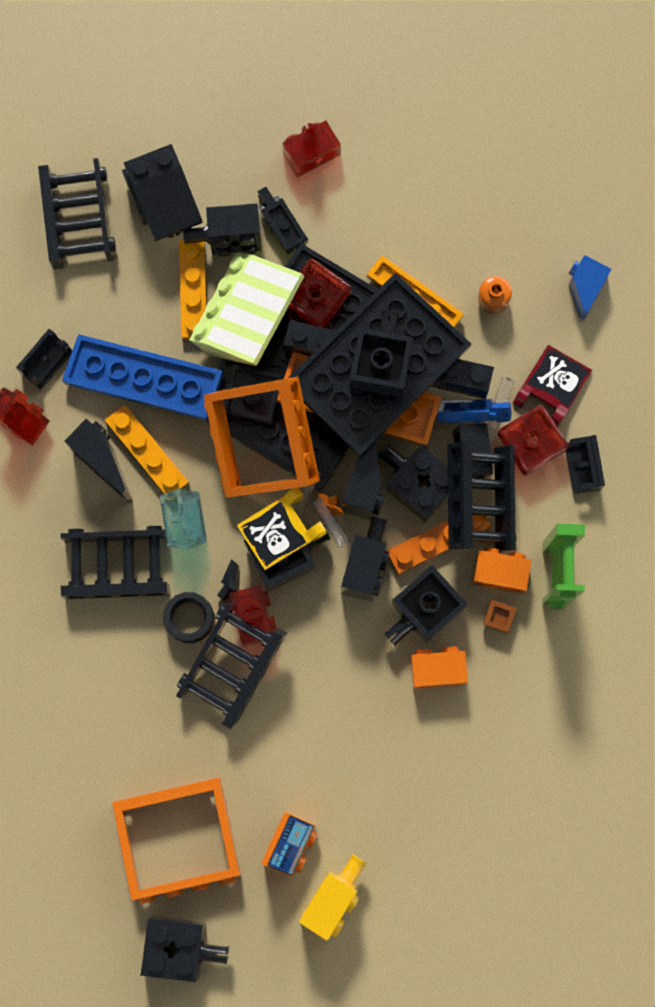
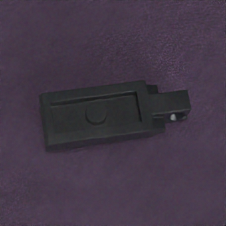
M266 186L257 191L259 194L258 198L262 203L259 206L261 215L286 255L295 251L301 243L307 244V236L283 198L280 199L279 196L273 198Z

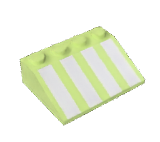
M236 253L235 257L230 261L229 268L223 279L218 283L217 290L211 301L206 305L205 312L199 323L194 327L189 341L209 356L257 366L299 288L304 275L254 255Z

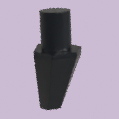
M232 559L221 580L224 586L217 594L223 601L227 600L232 591L238 592L239 565Z

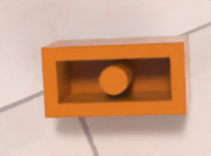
M485 547L484 551H478L472 585L519 594L526 592L531 559H525V554L510 552V556L499 554L500 550Z
M457 646L442 648L443 652L432 653V649L416 650V654L410 657L413 689L466 685L468 683L465 650L459 651Z

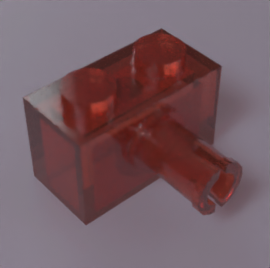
M327 120L321 123H308V128L304 125L302 133L292 134L282 143L283 154L297 178L341 155V144Z
M3 387L0 391V425L18 439L33 446L50 420L42 415L44 410L33 402L30 404L26 402L28 397L18 389L12 392Z
M261 585L230 592L231 601L237 603L234 608V613L266 633L269 631L273 633L277 629L274 616L269 617L266 608L271 606L268 591L262 592ZM238 629L243 647L261 643Z

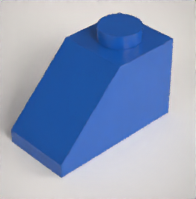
M586 255L583 256L581 262L575 261L569 272V275L572 276L569 286L579 317L585 319L611 271V268Z

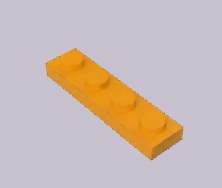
M180 240L182 340H189L207 305L205 242L184 244V240Z
M383 255L367 273V278L379 287L396 273L454 328L463 318L464 313Z
M125 404L105 419L109 427L169 500L189 485L187 479Z

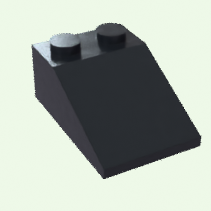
M172 144L123 162L155 242L203 223Z
M85 419L64 442L73 454L130 503L133 499L114 449L109 442L111 437L106 433V429L97 421L92 424L88 419Z
M376 442L361 457L358 456L342 500V510L344 512L370 521L374 514L379 515L384 496L380 495L381 480Z

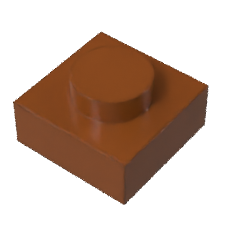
M491 599L482 625L508 634L517 608Z

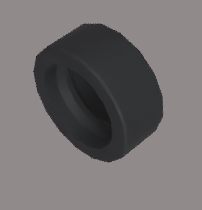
M183 592L175 595L168 601L164 609L163 622L166 630L174 639L183 643H196L210 634L214 626L215 614L211 604L204 596L195 592ZM186 602H193L199 605L205 615L202 627L193 633L180 631L174 623L176 609Z

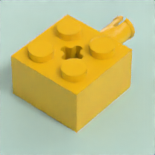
M352 854L340 875H335L329 871L302 914L299 923L327 941L330 936L336 938L344 925V921L341 920L345 911L351 913L359 900L356 896L357 889L354 883L367 863Z

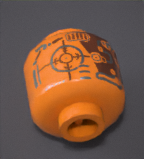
M493 276L487 278L482 282L478 291L479 305L488 313L496 314L502 312L508 307L512 298L511 286L502 277Z

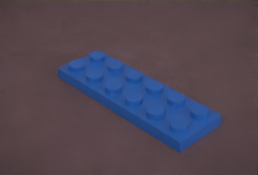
M78 334L62 382L65 385L209 422L208 414L204 407V395L219 391L224 372L219 369Z

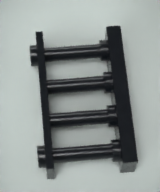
M93 158V171L64 175L52 173L48 165L38 166L48 257L53 270L63 268V259H66V256L104 251L108 262H112V253L117 252L115 238L110 237L104 182L108 181L105 166L101 167L98 158ZM96 180L97 194L62 199L55 197L54 189L58 188L59 185ZM99 204L100 217L69 222L58 220L57 212H61V209ZM102 227L103 241L65 246L60 242V236L64 235L65 232Z
M469 441L447 444L448 550L473 549V542L495 543V549L500 550V552L516 550L514 445L494 448V453L472 452V442ZM472 462L494 464V480L472 478ZM472 489L495 490V506L473 505ZM473 515L495 516V532L473 531Z
M147 526L146 530L84 532V529L75 528L68 529V533H60V539L65 543H71V581L68 582V585L61 586V597L65 600L170 596V585L168 582H163V578H160V539H169V533L166 529H162V526ZM134 540H149L150 578L145 583H137V579H134ZM107 541H123V579L118 584H110V580H108ZM81 542H97V580L92 585H84V581H81Z
M234 601L227 603V605H221L215 615V618L218 620L188 675L184 673L176 686L179 688L176 695L179 699L190 691L223 711L222 714L226 717L222 724L230 729L239 721L288 634L280 628H277L273 633L270 631L266 633L232 613L237 605ZM226 623H230L262 642L261 645L265 648L261 655L258 656L256 654L253 656L219 636ZM213 646H217L249 665L248 669L252 671L248 678L245 679L243 677L240 679L208 660L207 657ZM200 669H204L236 688L235 691L239 694L235 701L230 700L227 702L194 682Z

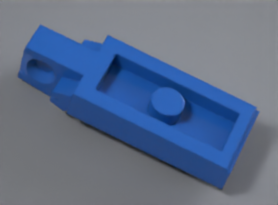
M492 399L442 400L437 413L438 422H447L449 424L468 421L473 423H482L484 421L502 423L511 421L512 417L510 402L492 403Z

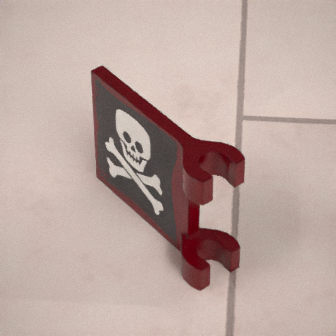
M547 345L517 393L513 403L522 408L529 395L536 397L556 409L548 424L558 428L592 369L554 347Z

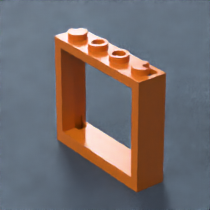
M299 377L226 389L204 395V407L208 414L210 435L214 441L216 451L215 459L219 465L221 486L226 498L306 487L320 481ZM278 390L297 478L241 486L223 400Z
M214 778L112 802L132 901L139 899L140 904L156 901L155 895L166 893V897L170 898L182 895V889L193 887V892L208 889L209 883L219 881L220 886L236 882L235 877L241 875L221 778ZM213 791L230 869L140 890L124 811Z

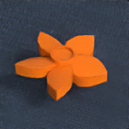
M318 494L320 505L315 509V513H325L328 523L333 520L334 514H344L340 507L335 506L339 502L338 495L329 498L325 494Z

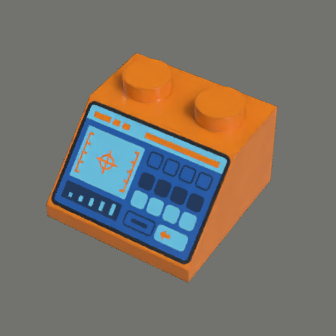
M284 812L261 864L291 877L295 871L300 873L307 859L302 856L306 846L312 848L318 835L317 832L313 831L316 825L291 813Z

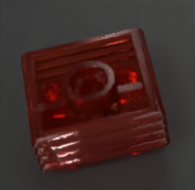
M310 258L299 271V273L304 275V278L288 308L313 326L324 328L350 295L351 286L313 258ZM321 291V297L312 298L311 292Z
M542 404L500 428L497 433L504 446L514 445L515 463L524 476L566 452L569 447L568 442ZM529 435L532 438L537 437L539 439L536 445L528 443Z

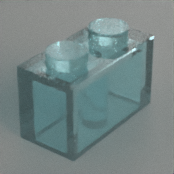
M178 489L160 495L167 547L189 549L207 543L199 492Z

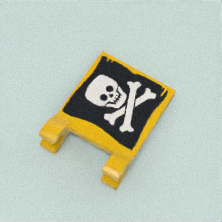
M293 488L282 498L237 525L264 570L269 569L326 534V530L321 522L307 530L294 511L292 505L304 499L299 488Z

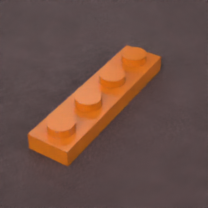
M473 515V531L485 532L491 529L486 516ZM448 520L387 550L390 552L389 559L398 575L448 551Z

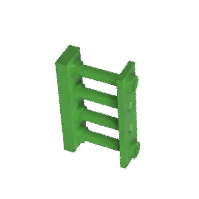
M556 524L543 541V552H548L549 556L552 557V590L542 599V604H549L550 609H565V605H569L585 591V585H574V547L585 536V524Z

